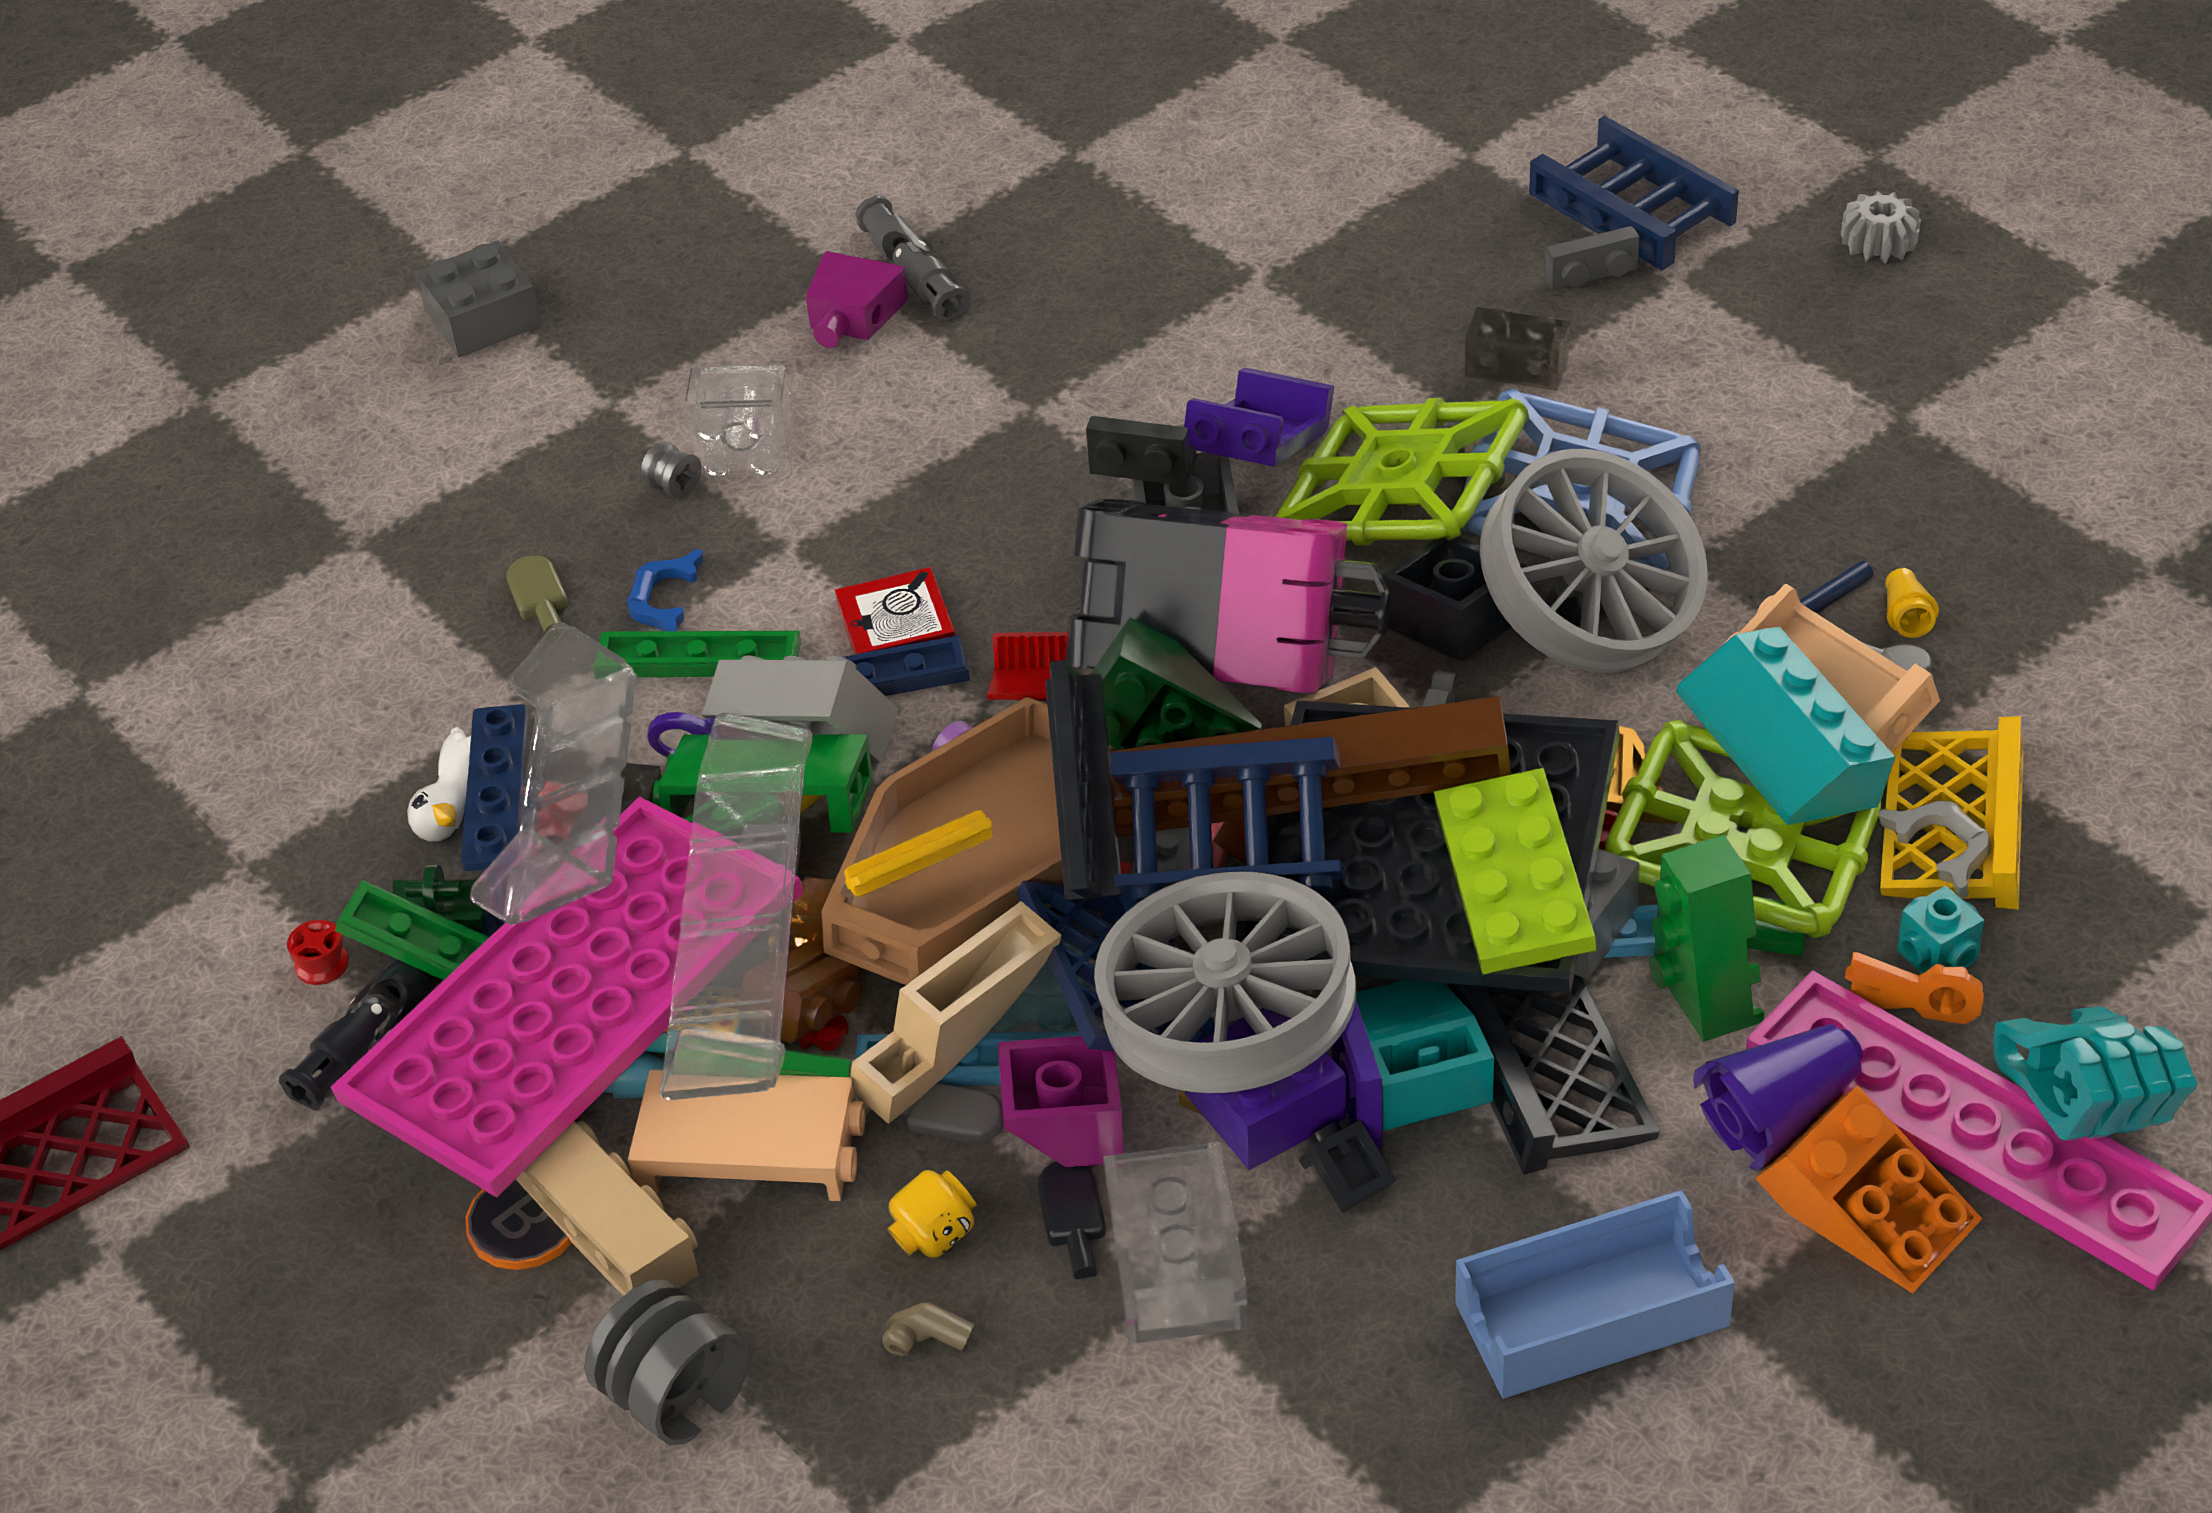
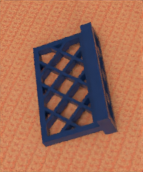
M1022 881L1016 892L1019 900L1060 933L1063 940L1084 953L1082 956H1079L1060 942L1057 946L1053 947L1047 961L1087 1048L1115 1051L1109 1042L1106 1030L1101 1029L1095 1016L1097 1015L1103 1019V1008L1097 994L1081 984L1077 976L1096 988L1094 979L1095 966L1089 961L1091 959L1096 961L1101 944L1108 932L1128 910L1139 902L1131 901L1130 894H1123L1120 897L1067 902L1065 900L1064 886ZM1043 903L1050 904L1066 916L1064 918L1060 917L1045 907ZM1089 910L1104 911L1105 914L1101 919ZM1075 921L1097 936L1098 939L1094 940L1071 923ZM1172 939L1164 943L1176 948ZM1139 962L1132 971L1153 970L1156 968ZM1146 999L1119 1001V1004L1129 1008ZM1211 1016L1189 1042H1199L1214 1034L1215 1024ZM1175 1019L1155 1027L1156 1035L1161 1036Z

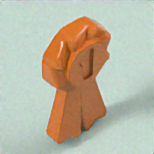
M1853 952L1851 965L1845 970L1844 978L1852 981L1850 991L1881 1009L1914 1008L1923 1018L1959 1024H1967L1975 1020L1982 1011L1984 998L1983 984L1971 974H1968V970L1965 967H1945L1937 964L1923 974L1916 975L1861 953Z

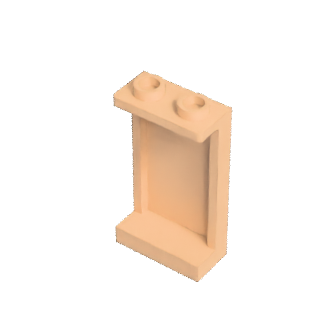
M1784 584L1775 595L1766 598L1759 606L1757 614L1740 632L1734 633L1727 639L1728 641L1735 634L1780 626L1891 752L1903 742L1940 702L1930 672L1917 664H1914L1908 671L1904 670L1805 607L1799 601L1796 590L1788 584Z
M650 1069L627 1160L632 1180L639 1187L645 1184L650 1186L655 1193L659 1192L662 1176L823 1183L827 1187L829 1201H841L844 1182H854L856 1177L857 1150L856 1147H851L853 1136H863L866 1120L864 1101H856L853 1079L848 1077Z

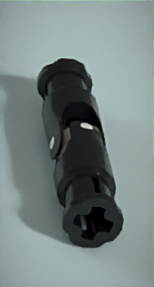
M391 958L350 1002L346 1015L328 1025L310 1043L311 1052L294 1070L287 1069L279 1076V1083L285 1094L290 1099L314 1111L318 1110L324 1103L323 1095L368 1052L374 1036H376L375 1040L384 1037L430 990L429 982L434 976L396 958ZM380 994L389 998L397 1006L396 1015L390 1020L388 1004L381 998L367 996ZM317 1070L322 1071L317 1077H312Z

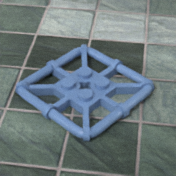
M1517 389L1507 390L1500 394L1499 400L1518 399L1527 407L1529 416L1523 430L1539 447L1537 456L1510 450L1503 462L1505 466L1504 472L1519 475L1529 464L1549 453L1567 449H1591L1607 452L1622 457L1646 471L1676 462L1679 466L1671 492L1682 503L1689 515H1691L1692 504L1689 500L1699 468L1700 445L1692 436H1683L1673 431L1609 415V409L1597 407V410L1594 411L1533 394L1520 393ZM1542 417L1589 429L1588 438L1583 440L1554 432ZM1499 430L1481 438L1480 444H1477L1471 453L1487 452ZM1604 433L1650 445L1651 447L1628 452L1602 445L1600 441ZM1468 476L1464 489L1466 488L1472 476ZM1571 483L1588 519L1590 487ZM1547 484L1532 489L1560 514ZM1500 495L1481 501L1469 522L1461 529L1466 534H1476L1481 537L1486 516ZM1607 495L1605 526L1616 530L1627 517L1624 514L1626 506ZM1516 508L1514 514L1520 511ZM1632 522L1620 534L1627 545L1647 540ZM1665 553L1633 559V561L1665 571L1670 566Z

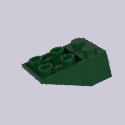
M1129 617L1090 673H1100L1103 676L1109 745L1118 750L1261 729L1262 723L1177 641Z

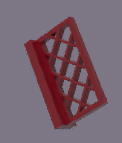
M123 1036L0 1100V1177L25 1181L16 1203L0 1201V1214L11 1216L6 1230L0 1233V1251L190 1148L187 1139L136 1063L133 1052ZM133 1084L141 1094L134 1112L108 1108L112 1095ZM148 1107L150 1108V1110L152 1111V1113H153L154 1115H147V1114H146V1113H147V1110H148ZM73 1116L90 1119L83 1140L56 1136L61 1122ZM102 1121L129 1125L122 1146L95 1142ZM141 1127L165 1131L171 1140L152 1151L133 1149ZM20 1144L38 1146L30 1168L3 1164L8 1151ZM50 1149L77 1153L69 1175L42 1170ZM89 1155L116 1159L112 1172L101 1179L81 1177ZM37 1183L64 1187L59 1201L47 1208L29 1206Z

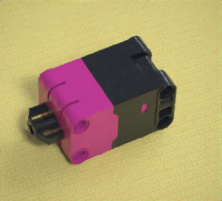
M1102 498L1078 507L1074 555L1088 559L1084 560L1080 608L1074 611L1073 615L1069 616L1066 660L1073 667L1094 669L1129 617L1177 641L1217 681L1269 686L1290 692H1317L1319 687L1327 680L1333 678L1335 656L1364 659L1380 637L1386 634L1390 616L1391 594L1375 563L1344 560L1347 523L1320 519L1296 520L1151 505L1128 499ZM1342 578L1374 580L1380 594L1341 590ZM1338 626L1377 630V633L1370 642L1339 639L1335 629Z

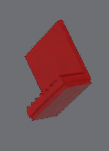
M1068 632L993 633L994 671L987 693V700L1021 701L1026 697L1037 701L1046 700L1045 679H1051L1049 662L1066 660Z

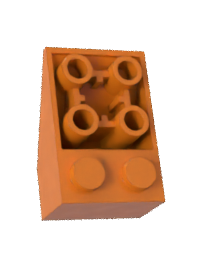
M1858 1085L1833 1101L1775 1160L1773 1159L1771 1164L1767 1165L1755 1177L1757 1182L1787 1214L1911 1293H1914L1983 1219Z

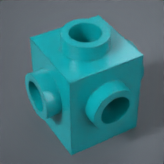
M1944 886L1926 897L1920 896L1915 898L1903 909L1897 951L1921 974L1937 964L1945 967H1965L1967 969L1978 960L1984 919L1973 905L1963 901L1947 886Z

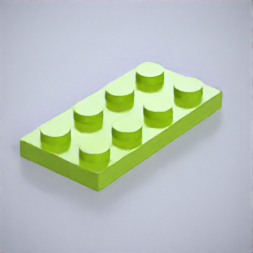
M1544 768L1434 791L1437 812L1482 975L1596 951L1595 934Z

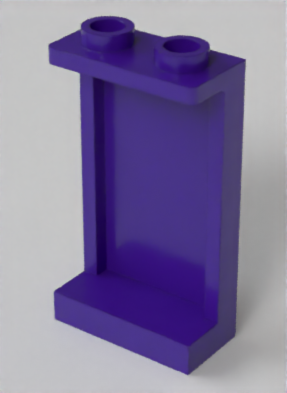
M1244 367L1238 372L1235 399L1226 404L1196 398L1187 402L1184 427H1188L1189 445L1195 446L1197 451L1275 467L1325 434L1329 427L1335 386Z

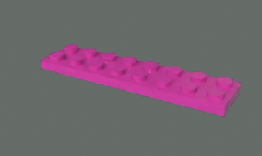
M1813 970L1747 1037L1746 1049H1750L1827 1024L1835 1025L1840 1030H1849L1857 1038L1863 1050L1864 1056L1860 1060L1862 1070L1860 1075L1836 1099L1858 1085L1928 1160L2153 1291L2156 1290L2212 1221L2211 1194L2110 1137H2084L2078 1140H2062L2056 1135L2023 1088Z

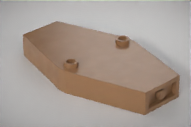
M1026 697L890 775L881 783L872 797L822 909L824 953L907 985L1018 904L1020 900L1016 892L1022 881L1064 886L1047 704ZM1109 745L1110 751L1117 750L1116 748ZM975 810L983 811L992 822L993 836L985 843L863 897H855L851 890H848L846 887L844 871L854 863ZM1043 903L1048 909L1052 907L1050 904Z

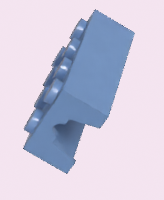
M1679 1190L1456 1260L1455 1304L1502 1399L1729 1327L1735 1282L1724 1264L1718 1265L1714 1275L1711 1271L1707 1272L1701 1261L1700 1251L1695 1244L1692 1206L1684 1192Z

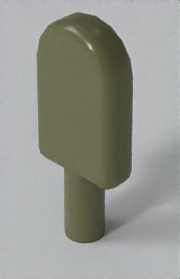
M537 555L525 556L516 560L509 566L506 576L508 587L521 618L529 620L538 617L546 638L551 640L561 637L564 633V628L557 611L568 606V599L554 565L549 559Z

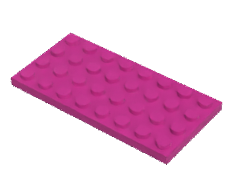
M638 797L331 1086V1089L339 1103L493 1196L498 1197L804 893L800 878Z

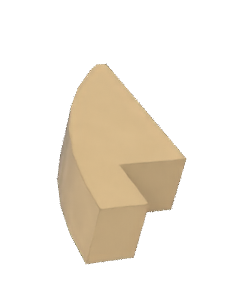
M1020 901L901 988L894 1031L852 1061L850 1078L853 1079L855 1095L888 1124L946 1076L1001 1019L1045 964L1053 947L1060 943L1061 934Z

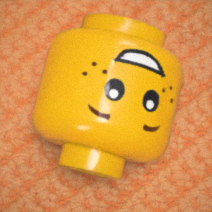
M925 1170L891 1198L888 1208L895 1222L887 1230L909 1256L919 1249L927 1257L938 1258L972 1229L974 1217L971 1210L977 1204L966 1188L948 1170L941 1175L932 1170Z

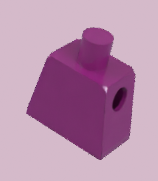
M825 251L806 295L810 328L814 329L813 336L815 340L826 348L836 347L844 335L869 340L907 302L908 292L904 266Z

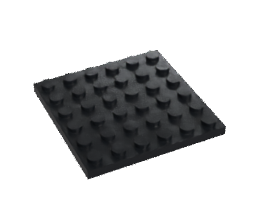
M1297 701L1290 726L1411 708ZM1503 713L1511 775L1544 768L1587 908L1620 737L1619 721ZM1434 793L1323 808L1325 861L1340 860L1346 870V880L1332 881V889L1316 892L1336 909L1344 922L1350 943V961L1355 976L1571 993L1578 955H1570L1482 975L1437 812ZM1300 811L1267 816L1269 864L1303 862ZM1237 921L1235 940L1242 943L1259 922ZM1287 927L1276 941L1298 931ZM1324 951L1304 961L1331 959L1327 951Z

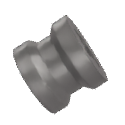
M661 441L653 445L645 455L641 465V477L647 485L657 489L662 487L668 496L679 499L698 484L702 465L697 456L689 452L680 453L679 449L672 443Z

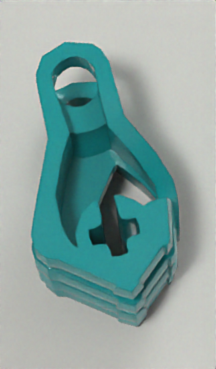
M2102 1006L2073 1009L2071 1011L2073 1024L2068 1025L2036 1022L2028 1018L2012 1019L1995 1024L1993 1051L1998 1069L2026 1091L2050 1127L2062 1140H2078L2084 1137L2103 1138L2115 1133H2132L2147 1126L2165 1124L2173 1120L2174 1114L2188 1096L2195 1091L2198 1085L2184 1051L2182 1041L2167 1028L2147 1026L2143 1027L2142 1033L2128 1023V1015L2120 1016ZM2016 1043L2029 1049L2027 1060L2018 1052Z

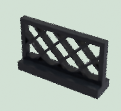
M1067 660L1049 662L1051 679H1045L1065 900L1071 902L1123 896V893L1114 885V875L1121 874L1113 782L1110 775V750L1103 676L1100 673L1080 675Z
M1574 974L1571 988L1573 998L1568 1005L1542 994L1541 991L1449 983V988L1475 1016L1494 1056L1493 1101L1490 1104L1523 1175L1546 1169L1550 1159L1621 1149L1658 1139L1660 1131L1581 976ZM1506 994L1521 1001L1522 1004L1515 1013L1494 1003L1491 996ZM1531 1006L1558 1018L1553 1029L1525 1017ZM1568 1022L1591 1031L1594 1039L1589 1047L1561 1034ZM1515 1031L1520 1032L1543 1044L1538 1052L1534 1054L1513 1044L1511 1040ZM1551 1048L1580 1060L1573 1072L1545 1059ZM1588 1064L1612 1072L1615 1081L1610 1089L1581 1076ZM1535 1072L1564 1085L1557 1097L1534 1087L1531 1079ZM1574 1090L1600 1102L1601 1104L1595 1114H1591L1566 1102L1565 1100L1571 1091ZM1611 1106L1632 1114L1638 1126L1621 1128L1602 1118ZM1557 1115L1585 1128V1130L1579 1135L1558 1137L1551 1122Z

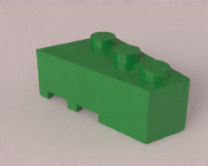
M1724 834L1662 854L1660 879L1655 882V893L1658 900L1657 918L1652 921L1655 948L1654 956H1651L1649 959L1650 971L1655 983L1661 989L1669 988L1703 1042L1762 1023L1765 1020L1764 1011L1755 1006L1751 993V985L1761 982L1760 966L1756 962L1749 964L1746 941L1748 938L1757 936L1750 871Z

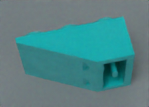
M1402 980L1356 992V1001L1382 1077L1383 1131L1493 1101L1494 1056L1475 1016L1445 983Z

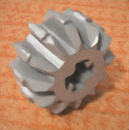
M1876 191L1871 197L1859 194L1856 201L1847 203L1846 211L1843 213L1841 226L1842 244L1849 246L1850 255L1863 252L1866 262L1875 255L1880 256V259L1886 264L1891 254L1893 257L1903 260L1906 252L1914 251L1915 245L1918 243L1921 223L1919 210L1912 207L1911 199H1897L1895 192L1890 195H1882Z

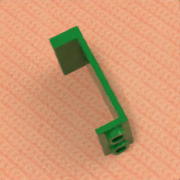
M683 734L674 754H669L667 758L666 770L661 780L655 781L653 804L682 818L693 795H826L831 833H852L873 781L867 734Z

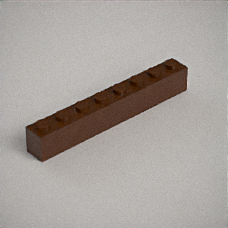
M1500 696L1110 751V753L1333 737L1339 747L1340 770L1326 771L1327 777L1321 779L1323 808L1434 793V791L1511 775ZM1293 773L1271 774V781L1265 783L1267 816L1300 811L1299 780L1293 779ZM1112 777L1117 836L1133 835L1132 792L1127 791L1126 785H1119ZM1237 777L1215 778V785L1210 787L1211 824L1244 819L1243 784L1237 783ZM1181 781L1159 782L1160 789L1154 791L1156 831L1189 827L1187 788L1181 786Z

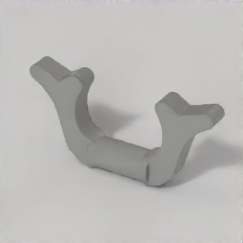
M1936 801L1907 811L1887 809L1879 811L1881 826L1897 832L1898 841L1902 844L1908 843L1920 829L1933 824L1943 827L1947 826L1967 844L1968 848L1960 856L1938 863L1937 872L1940 880L1953 883L1959 897L1964 898L1968 896V882L1972 873L1990 853V840L1986 829H1982L1960 809L1959 805L1950 801Z

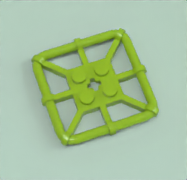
M1428 398L1425 403L1369 405L1358 408L1353 404L1342 410L1343 415L1332 425L1313 457L1307 458L1298 470L1299 478L1274 517L1296 520L1320 519L1346 505H1361L1352 521H1338L1348 524L1346 541H1353L1356 546H1368L1376 540H1431L1443 537L1451 540L1461 535L1460 529L1469 522L1489 486L1499 481L1505 470L1503 462L1528 420V409L1521 401L1513 398L1505 401L1445 402L1442 398ZM1463 421L1451 428L1435 429V427H1442L1445 422ZM1412 423L1408 430L1378 431L1372 425ZM1499 430L1487 452L1458 453L1459 449ZM1352 431L1363 440L1355 456L1335 457ZM1472 476L1451 511L1434 493L1443 477ZM1326 480H1339L1336 485L1310 497L1317 485L1322 486ZM1388 504H1405L1408 506L1420 504L1433 518L1431 520H1379Z
M1679 719L1664 723L1662 730L1653 738L1636 777L1630 778L1622 792L1624 802L1606 839L1604 851L1639 862V882L1655 887V882L1660 879L1661 866L1658 864H1661L1662 854L1724 834L1750 871L1751 880L1770 885L1781 900L1786 903V905H1782L1753 895L1756 920L1790 931L1805 933L1814 939L1830 934L1832 926H1834L1843 912L1856 876L1863 873L1867 865L1868 853L1866 849L1879 817L1881 800L1876 808L1857 811L1845 843L1839 846L1804 836L1802 834L1805 826L1825 822L1845 814L1787 825L1754 785H1746L1734 779L1717 776L1696 748L1729 758L1730 756L1706 728L1685 724ZM1670 753L1699 790L1695 801L1657 790L1656 782ZM1643 812L1684 824L1679 834L1632 846L1629 843ZM1737 826L1745 827L1749 830L1747 833L1737 830ZM1792 859L1834 871L1822 903H1814L1788 868Z

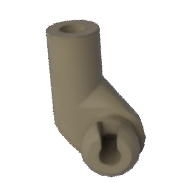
M924 1302L894 1313L885 1323L886 1331L882 1336V1343L888 1352L900 1356L908 1355L915 1341L922 1342L931 1337L962 1351L975 1324L935 1304Z

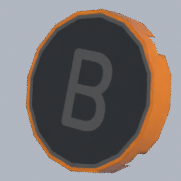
M516 1179L498 1197L482 1189L473 1198L465 1216L466 1235L470 1245L479 1258L495 1267L520 1270L541 1266L560 1256L572 1244L569 1237Z

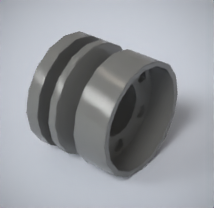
M666 1279L649 1280L625 1294L611 1307L598 1324L587 1347L584 1370L588 1383L606 1395L613 1403L625 1411L630 1410L632 1418L668 1445H679L690 1442L702 1431L682 1413L699 1398L703 1399L719 1413L727 1409L737 1398L747 1377L751 1354L747 1340L711 1313H704L702 1306Z

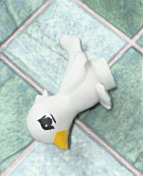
M458 727L451 730L450 735L444 741L438 762V781L418 790L411 798L407 810L408 823L412 831L420 838L429 842L442 841L450 837L459 829L463 819L466 804L471 735L466 737L464 731Z

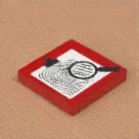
M931 567L834 589L836 601L854 654L955 636L953 625Z

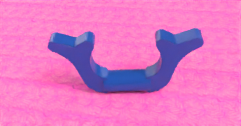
M695 549L688 555L678 559L653 561L641 566L636 571V578L629 598H627L628 611L632 619L656 627L661 631H677V626L684 621L683 609L681 607L657 609L649 606L648 601L653 586L662 579L680 578L688 582H695L697 580V568L703 562L702 550Z

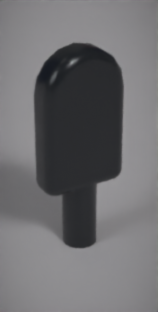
M1057 1161L1052 1162L1043 1169L1038 1178V1195L1048 1242L1052 1246L1067 1244L1075 1279L1096 1276L1097 1269L1090 1240L1103 1238L1106 1235V1225L1095 1176L1088 1166L1065 1167Z

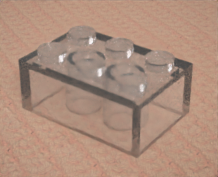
M1221 1141L1103 1156L1107 1202L1128 1344L1249 1329L1246 1281Z

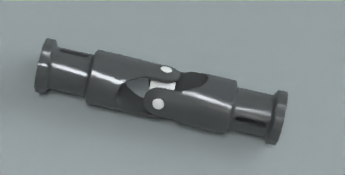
M880 195L865 199L858 206L855 213L857 225L864 232H870L874 245L891 264L904 266L908 285L922 301H928L932 305L934 316L939 321L944 322L967 313L971 306L969 292L961 285H956L953 282L954 277L951 271L941 260L929 254L930 249L912 226L902 216L894 214L891 202ZM954 297L958 300V304L952 300Z

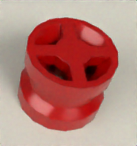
M319 919L305 922L295 928L287 939L289 955L295 962L294 970L298 978L306 984H328L343 975L349 965V956L343 947L342 934L335 931L336 925L331 921Z

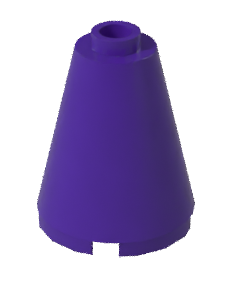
M1827 1024L1708 1061L1695 1069L1693 1083L1695 1089L1702 1084L1705 1086L1709 1099L1701 1103L1700 1106L1713 1131L1731 1151L1744 1148L1754 1159L1749 1168L1759 1170L1771 1164L1773 1159L1775 1160L1860 1075L1862 1070L1860 1060L1863 1059L1864 1054L1859 1041L1849 1030H1840L1835 1025Z

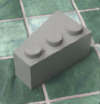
M743 656L741 660H719L702 716L706 719L712 717L724 734H867L871 762L882 763L899 709L856 669V665L846 658L829 656L826 660H806L797 656H786L783 660H764L755 656Z

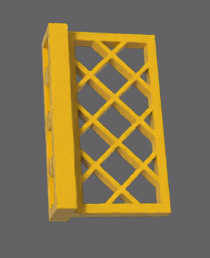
M2021 716L1999 717L1998 730L1911 732L1892 752L1895 760L1887 780L1886 809L1907 811L1936 801H1950L1959 805L1960 809L1982 829H1986L1990 840V853L1978 867L1983 872V879H1969V894L1961 899L1995 898V906L1997 908L2019 910L2024 756ZM1902 748L1924 750L1932 756L1915 767L1901 757ZM1988 749V754L1971 766L1957 757L1965 750ZM1947 765L1957 772L1958 775L1944 785L1929 777L1930 774L1940 767ZM1900 770L1905 773L1902 777H1900ZM1917 783L1930 794L1915 805H1912L1902 798L1899 793ZM1972 783L1984 791L1985 794L1968 804L1955 794ZM1933 824L1922 828L1928 833L1913 844L1900 843L1897 832L1884 827L1880 883L1881 895L1915 899L1920 896L1926 897L1944 886H1947L1957 895L1953 883L1939 879L1937 863L1924 853L1942 842L1955 852L1942 861L1944 862L1964 853L1968 848L1967 844L1954 835L1947 826L1943 827ZM1895 848L1900 851L1897 855H1895ZM1911 861L1926 872L1916 880H1893L1894 871Z

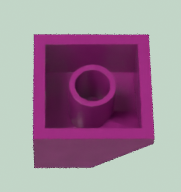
M1082 1036L998 1042L1004 1132H1011L1065 1167L1124 1163L1122 1109L1115 1051L1088 1049Z

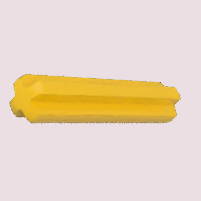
M975 810L854 863L844 871L846 887L848 890H851L855 897H863L985 843L993 836L992 822L983 811Z

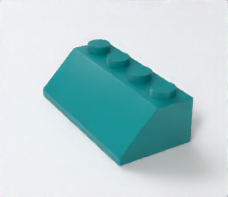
M1780 626L1735 634L1678 683L1676 693L1787 825L1879 806L1895 756Z

